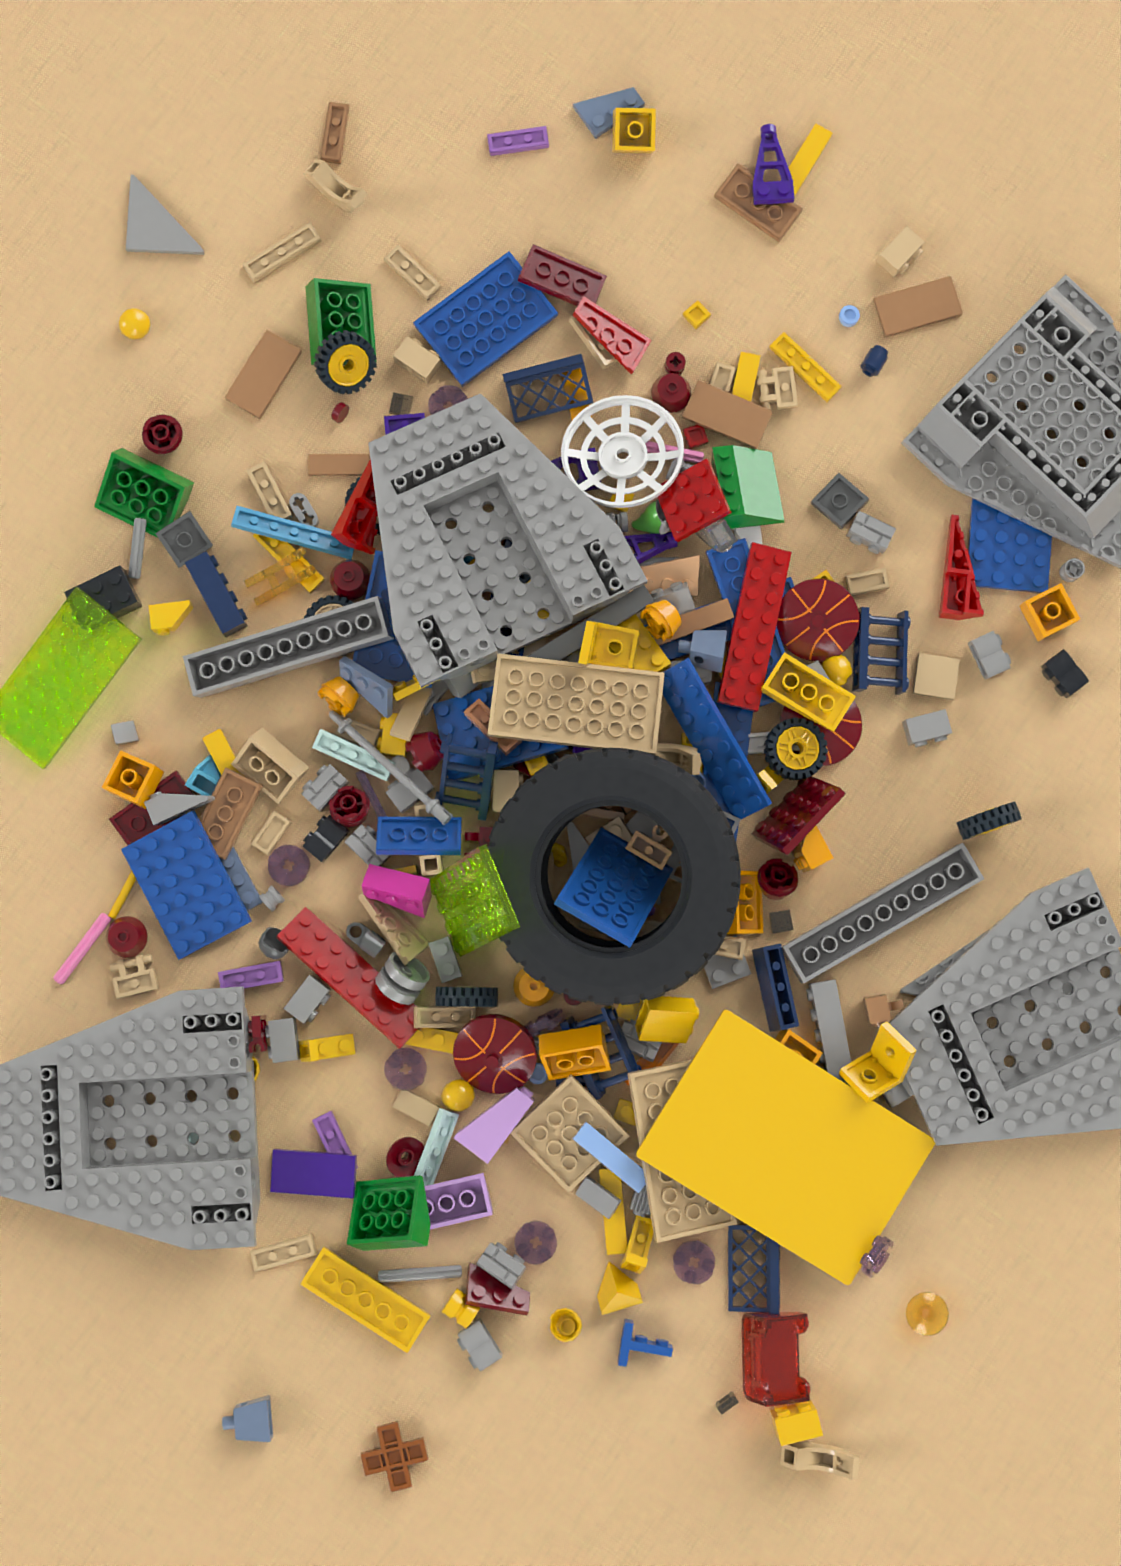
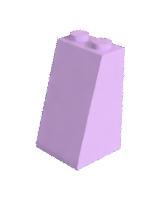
M525 1086L515 1088L461 1128L454 1136V1139L488 1164L534 1102L533 1092Z

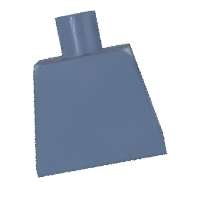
M695 630L692 641H679L678 652L690 654V661L694 667L722 673L727 631Z
M270 1395L239 1403L233 1409L234 1416L222 1418L223 1430L235 1429L236 1440L271 1442L274 1437Z

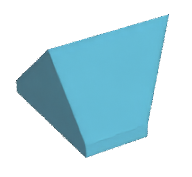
M211 755L207 756L195 767L185 783V786L201 795L211 796L221 777Z

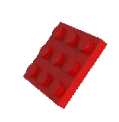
M707 458L679 473L672 485L657 497L674 540L677 542L731 514L718 479Z

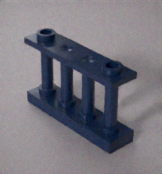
M869 607L858 608L859 628L853 646L852 691L861 692L866 690L869 685L895 687V695L905 693L909 687V679L907 678L908 629L911 624V619L908 617L909 611L904 610L897 614V618L871 616L869 614ZM870 624L897 626V638L871 636L869 634ZM870 644L896 646V658L872 657L868 654V646ZM868 666L896 667L895 679L870 677L867 674Z
M448 733L447 740L442 741L440 753L444 754L440 791H436L435 799H438L442 806L444 803L475 808V811H479L478 820L486 821L490 805L498 742L490 741L488 749L484 748V750L451 745L452 734ZM450 753L482 758V761H486L485 766L478 767L450 762ZM448 770L480 775V778H483V782L477 784L447 778ZM446 787L478 792L477 794L481 795V799L473 800L445 795Z
M604 1005L601 1008V1014L577 1022L571 1016L560 1024L562 1031L596 1025L604 1021L607 1022L611 1033L605 1034L606 1043L615 1041L619 1052L609 1055L610 1064L623 1060L628 1071L604 1080L600 1079L598 1073L582 1075L590 1094L596 1100L603 1097L607 1087L628 1080L627 1073L642 1070L641 1066L637 1065L617 1020V1011L611 1005Z

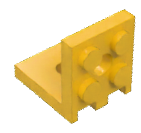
M586 621L578 663L632 669L640 631L595 621ZM612 641L620 643L621 650L618 653L610 651L609 645Z
M886 1021L881 1024L871 1050L842 1067L838 1074L869 1103L903 1082L917 1050ZM864 1075H870L873 1079H868Z

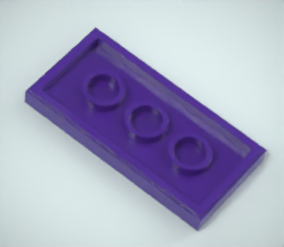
M273 1149L270 1192L354 1198L357 1155Z

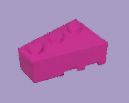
M369 864L362 883L363 895L425 919L432 898L429 878Z

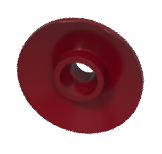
M403 1137L395 1141L386 1155L388 1170L396 1177L414 1176L424 1150V1145L414 1137ZM406 1152L405 1157L401 1158L402 1154Z

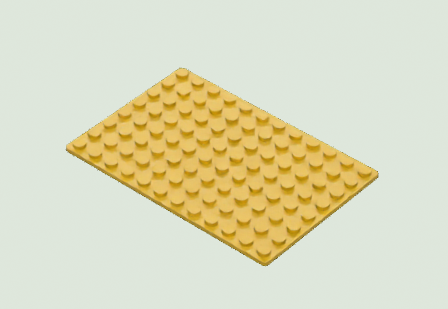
M725 1009L721 1012L636 1151V1155L641 1160L845 1285H850L935 1143L929 1135L873 1100L867 1103L849 1085Z

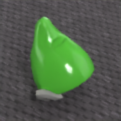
M659 500L650 503L640 517L631 523L634 529L651 534H666L670 531Z

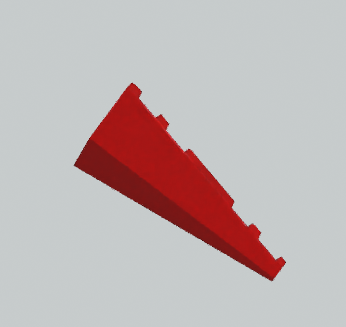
M369 460L331 535L345 546L368 554H374L376 548H373L374 536H377L378 532L375 529L378 513L371 460Z
M952 514L949 523L939 618L965 620L983 617L984 610L979 600L980 594L979 591L977 592L974 581L975 575L968 549L965 546L964 534L959 523V515Z

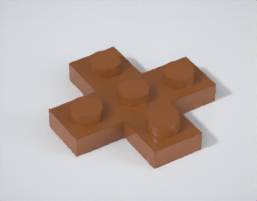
M398 1421L377 1426L381 1448L361 1452L365 1476L386 1471L391 1492L412 1487L413 1484L408 1465L428 1461L424 1437L403 1442Z

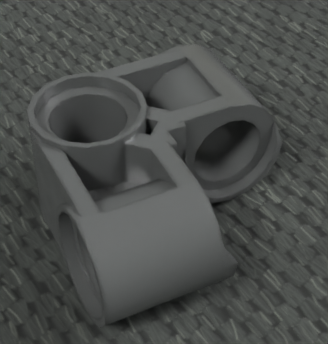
M353 922L346 929L347 937L373 958L377 956L386 944L385 939L362 923ZM355 925L359 926L362 930L361 935L357 938L353 937L350 932L351 928Z

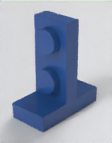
M624 1319L617 1361L618 1366L627 1367L629 1350L672 1357L673 1347L672 1344H669L668 1340L656 1339V1341H650L648 1337L642 1335H635V1338H633V1320Z

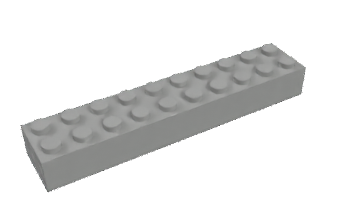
M375 596L183 656L193 696L203 698L394 639L384 600L379 596Z
M964 843L957 844L782 945L783 954L800 983H806L984 880V877Z

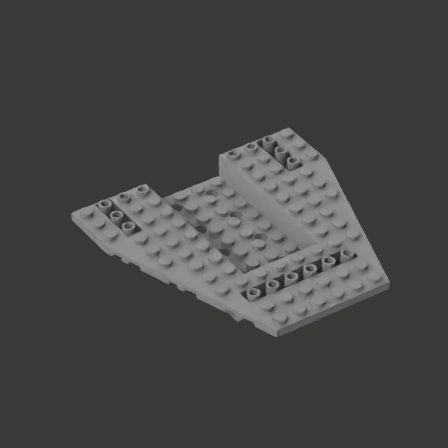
M1065 274L937 403L901 444L946 486L1121 569V334L1119 331H1116L1111 316ZM1014 346H1021L1024 353L1017 354L1014 351ZM987 374H994L996 382H989L986 377ZM1044 374H1051L1054 381L1047 382L1044 379ZM1021 401L1025 403L1026 410H1019L1017 408V402ZM1074 402H1081L1084 407L1083 410H1077L1074 407ZM1106 429L1113 432V439L1105 436L1104 431ZM1047 430L1055 431L1056 438H1049ZM1077 458L1085 459L1086 467H1080L1077 464Z
M481 393L368 443L393 633L421 688L439 679L445 680L463 676L497 660V654L508 655L588 618L624 597L629 591L647 584L648 580L620 527ZM485 504H491L494 510L488 513L482 507ZM448 521H455L457 526L454 529H448L445 524ZM509 539L512 542V546L504 548L501 545V541ZM466 556H472L474 557L475 562L471 565H467L464 562V558ZM527 574L531 580L525 584L519 580V577ZM489 591L494 597L488 601L482 598V594ZM540 610H545L549 613V617L541 619L537 613ZM508 627L512 630V634L506 637L500 633V630Z
M1089 868L1080 870L1029 893L1002 920L998 921L969 950L961 955L953 965L949 966L927 989L912 1000L904 1010L899 1012L889 1022L917 1050L905 1077L935 1145L1121 1129V1016L1118 1014V1007L1121 1005V953L1118 949L1121 947V937ZM1104 966L1110 969V975L1107 978H1103L1100 974V970ZM1065 983H1070L1072 986L1070 995L1063 993L1062 987ZM1027 1000H1032L1035 1004L1034 1009L1030 1012L1026 1011L1024 1007ZM993 1016L996 1018L997 1024L994 1028H989L986 1022L989 1017ZM1084 1021L1088 1022L1090 1026L1087 1033L1080 1031V1024ZM1046 1038H1049L1052 1042V1046L1048 1050L1042 1047V1041ZM1007 1055H1011L1014 1058V1063L1010 1067L1004 1064V1058Z
M244 986L177 991L0 1064V1196L189 1250L255 1247L257 1245L256 1223L260 1204L254 1061L252 1059L253 1053H250L248 1050L253 1037L248 1029L250 1019L245 1008ZM231 1087L238 1090L239 1094L236 1099H231L228 1095ZM189 1090H194L197 1093V1099L194 1102L189 1101L187 1098ZM149 1092L153 1093L156 1097L153 1104H149L146 1101V1095ZM107 1095H111L114 1098L112 1107H108L105 1104ZM233 1130L239 1131L241 1135L238 1142H234L230 1137ZM192 1132L199 1136L197 1144L189 1142L188 1137ZM150 1135L156 1136L158 1140L155 1147L148 1144V1137ZM110 1137L116 1141L114 1149L107 1147V1140Z

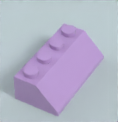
M484 1173L424 1186L431 1224L430 1230L493 1215L492 1203Z

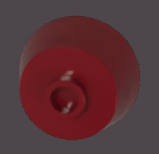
M668 373L660 376L653 383L651 397L653 402L659 404L669 413L681 411L687 406L691 397V387L688 381L681 375Z
M165 414L150 417L142 429L144 445L156 454L173 452L180 445L183 437L180 423L172 416Z
M353 559L341 561L331 572V588L340 597H345L348 600L357 599L367 592L370 572L360 561Z
M431 731L413 734L410 742H405L406 751H411L415 759L412 763L421 772L424 770L433 771L444 757V754L440 753L442 741Z
M345 786L338 789V793L329 802L330 815L336 822L347 827L361 825L366 820L370 808L368 795L364 791L354 788V786Z
M781 858L768 860L759 868L757 873L761 892L772 900L785 898L793 893L798 886L796 868L794 865L790 866L788 863L783 862Z
M124 916L114 920L106 933V942L109 949L115 955L122 958L138 955L145 948L148 939L144 924L131 916Z

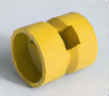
M457 1288L447 1301L442 1313L450 1318L455 1317L456 1322L467 1329L481 1307L465 1305L466 1294Z

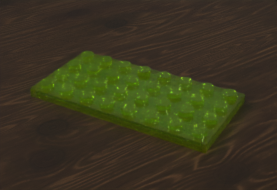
M75 587L0 689V735L39 767L46 769L141 642L142 638L83 590Z
M486 844L476 848L430 879L431 893L435 895L438 902L437 909L444 916L446 921L445 928L451 934L453 948L456 953H459L460 957L520 928Z

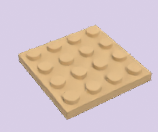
M569 1075L510 1133L568 1193L601 1163L572 1139L585 1122L616 1147L630 1136L629 1132L572 1075Z

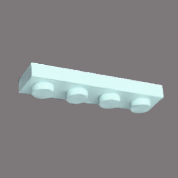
M324 729L319 730L312 748L384 781L389 780L391 773L363 747ZM388 759L392 764H396V762Z
M442 1108L438 1110L414 1176H423L424 1186L434 1184L459 1114Z

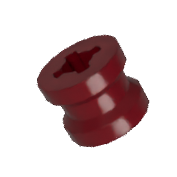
M672 352L667 356L665 362V371L667 373L678 375L683 373L686 364L683 354Z

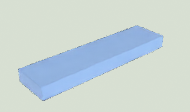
M585 1122L572 1139L634 1191L639 1193L646 1184L643 1169Z

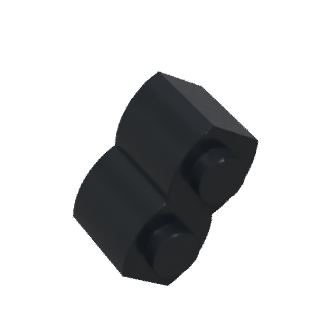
M1064 649L1041 666L1043 676L1047 680H1052L1055 684L1056 692L1065 698H1068L1089 682L1084 672Z
M324 815L316 824L318 826L317 830L314 833L310 831L303 839L305 842L303 847L322 863L325 862L350 832L344 825L336 822L331 815L327 817Z

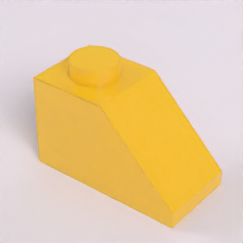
M190 600L148 605L151 630L158 635H168L170 631H176L193 610V603Z

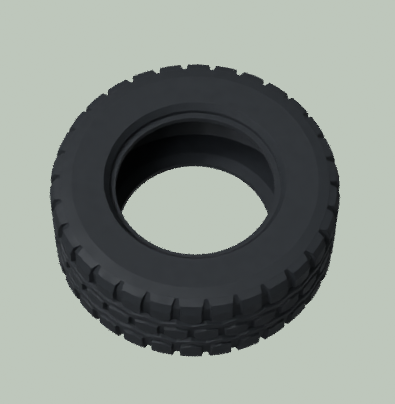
M597 748L564 756L558 759V761L541 768L535 775L519 786L513 797L509 798L502 808L498 821H495L489 836L490 843L486 847L484 858L486 872L483 873L484 891L487 892L488 899H486L488 913L495 923L493 927L500 941H504L506 944V950L516 963L520 962L524 966L523 970L536 981L540 980L545 983V987L558 994L564 993L571 999L585 1003L591 1001L597 1005H613L614 1003L629 1005L640 1003V1000H651L660 997L665 992L680 987L690 977L696 975L705 967L722 945L733 923L740 895L741 869L737 844L727 817L715 798L695 777L661 757L626 748ZM601 806L631 808L655 820L670 836L681 862L682 887L675 908L657 928L641 937L635 938L630 948L619 941H606L591 937L575 928L564 918L557 906L554 905L555 902L549 888L548 862L556 839L573 819L584 812Z

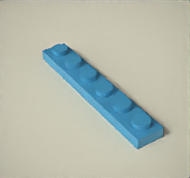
M236 506L231 523L233 528L342 558L352 559L354 549L339 542L331 535V531Z

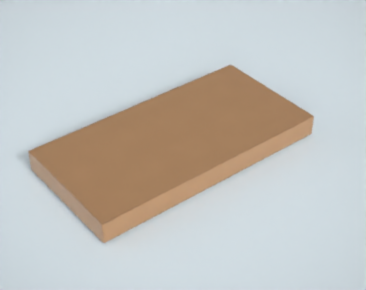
M737 163L714 194V198L774 240L780 242L803 208L795 203L754 205L752 191L754 174Z
M951 276L873 299L885 337L962 316L963 314Z
M266 330L226 394L225 399L261 419L301 355L302 350Z
M698 380L682 418L757 449L773 411Z
M228 768L224 769L211 795L215 797V800L207 803L199 819L218 856L224 860L227 859L263 788V785Z

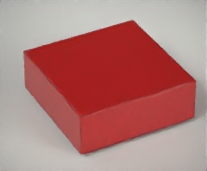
M694 425L683 429L689 450L708 444L709 441L704 427Z

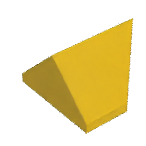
M608 1261L597 1295L602 1315L643 1303L638 1284Z

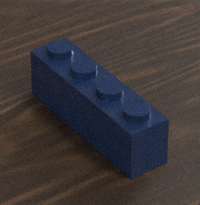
M205 551L186 561L185 565L222 634L228 637L247 627L245 620L248 618L242 608L238 609L236 605L238 599L233 590L229 592L226 586L229 584L224 573L220 574L216 568L220 565L215 556H210Z
M781 944L753 949L752 954L769 1031L774 1032L798 1027L799 1022Z

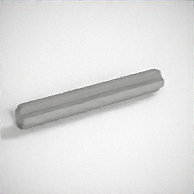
M460 1265L380 1270L378 1272V1280L380 1283L460 1278L462 1276V1267Z

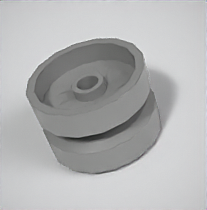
M393 952L375 980L378 988L385 996L400 1004L409 1005L414 1003L421 992L420 990L425 987L430 979V974L418 959L414 958L404 966L396 952Z

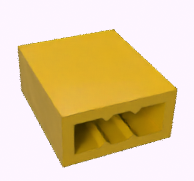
M660 996L651 1000L645 999L635 1024L639 1041L687 1043L689 1036L693 1033L695 1020L699 1018V1008L696 1007L694 998Z

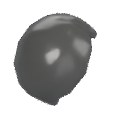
M268 927L259 938V948L266 957L275 960L283 958L288 953L289 949L276 938L282 930Z

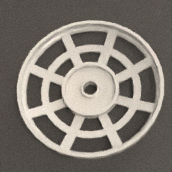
M628 395L601 399L583 409L568 426L561 446V460L565 475L594 503L613 508H628L642 505L664 493L678 476L684 457L681 430L670 413L651 400ZM622 405L621 417L609 419L599 425L591 418V415L600 410ZM630 405L648 409L656 413L660 418L652 426L643 420L630 417ZM585 422L591 429V432L585 438L581 451L569 449L574 433ZM665 423L670 426L675 435L678 450L666 452L664 441L658 433ZM621 424V432L614 433L609 437L603 431L611 426ZM629 424L639 426L645 429L646 432L641 437L630 433ZM597 436L602 442L599 452H588L590 443ZM652 437L656 440L660 453H647L645 444ZM621 452L629 454L625 459H620L617 456ZM568 457L581 460L583 472L588 479L579 485L571 474ZM677 459L676 467L669 480L663 486L655 481L662 472L665 460ZM587 460L599 461L602 470L592 475L588 468ZM648 461H659L656 470L651 476L643 471ZM606 476L618 479L617 488L606 486L599 481ZM637 476L643 481V483L635 487L625 488L626 479ZM595 485L605 492L616 494L615 502L595 498L585 492V490ZM647 486L656 491L642 499L624 502L625 494L638 492Z

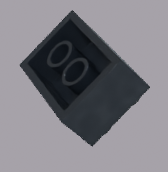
M121 565L64 592L81 629L87 633L142 607V603L131 580Z

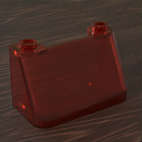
M804 1312L744 1314L741 1322L743 1392L746 1399L765 1407L810 1401V1384L804 1377L800 1376L799 1334H804L809 1327L808 1314Z

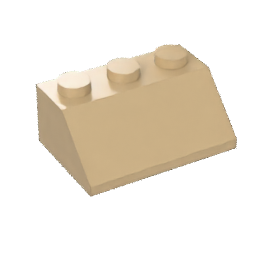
M263 728L250 736L231 763L245 777L263 785L262 791L277 804L287 796L309 769L305 763Z

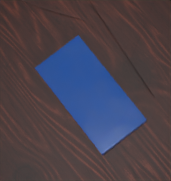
M378 817L376 855H461L462 817H452L445 825L436 817Z

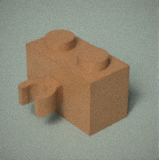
M655 825L652 829L653 836L650 838L636 830L625 849L663 870L674 852L659 843L660 840L668 836L667 832L665 831L662 836L657 835L656 830L659 826Z
M885 994L863 997L868 1022L875 1027H880L886 1021H891L890 1011L904 1009L902 1000L888 1002L887 995Z

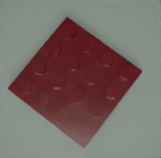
M812 776L799 780L797 786L785 794L783 801L770 810L769 816L764 821L759 822L751 834L757 840L788 855L846 793L840 787Z

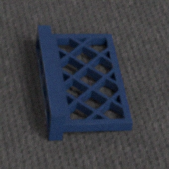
M582 354L502 374L515 423L594 403ZM581 368L583 376L579 383L569 378L573 370ZM559 374L565 378L559 389L549 383L553 375ZM539 379L545 383L540 393L530 389L534 380ZM567 380L577 385L571 396L562 391ZM519 384L525 388L520 399L513 395L511 386ZM547 385L557 390L552 401L542 396ZM579 387L587 392L588 400L580 402L573 398ZM528 390L537 395L532 406L522 401ZM559 393L569 398L565 406L560 407L554 403ZM540 397L550 403L546 411L540 412L534 408ZM520 403H523L530 410L526 416L518 418L517 408Z
M736 1224L728 1226V1311L779 1314L780 1244L766 1236V1240L760 1245L752 1237L757 1230L749 1225ZM733 1230H742L747 1237L738 1244L733 1238ZM749 1238L758 1247L751 1255L741 1247ZM738 1249L747 1257L740 1266L733 1260V1254ZM759 1250L766 1255V1262L761 1266L752 1258ZM749 1260L758 1268L751 1276L741 1268ZM733 1264H734V1266L737 1268L734 1272H733ZM738 1270L747 1278L740 1287L733 1281V1275ZM759 1271L767 1279V1282L761 1288L752 1280ZM749 1281L758 1290L751 1298L741 1290ZM766 1286H767V1294L763 1291V1289H764ZM738 1292L747 1300L743 1306H733V1297ZM761 1293L767 1299V1307H758L752 1300Z

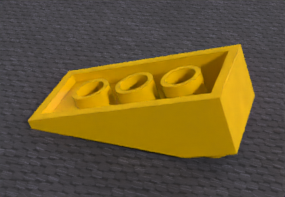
M785 652L761 689L762 693L832 732L835 731L856 697Z

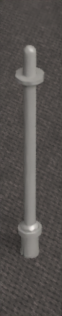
M336 711L329 712V717L339 725L338 732L341 734L346 732L426 805V812L428 814L432 813L443 825L451 820L453 815L440 805L438 799H431L351 726L352 719L344 720Z

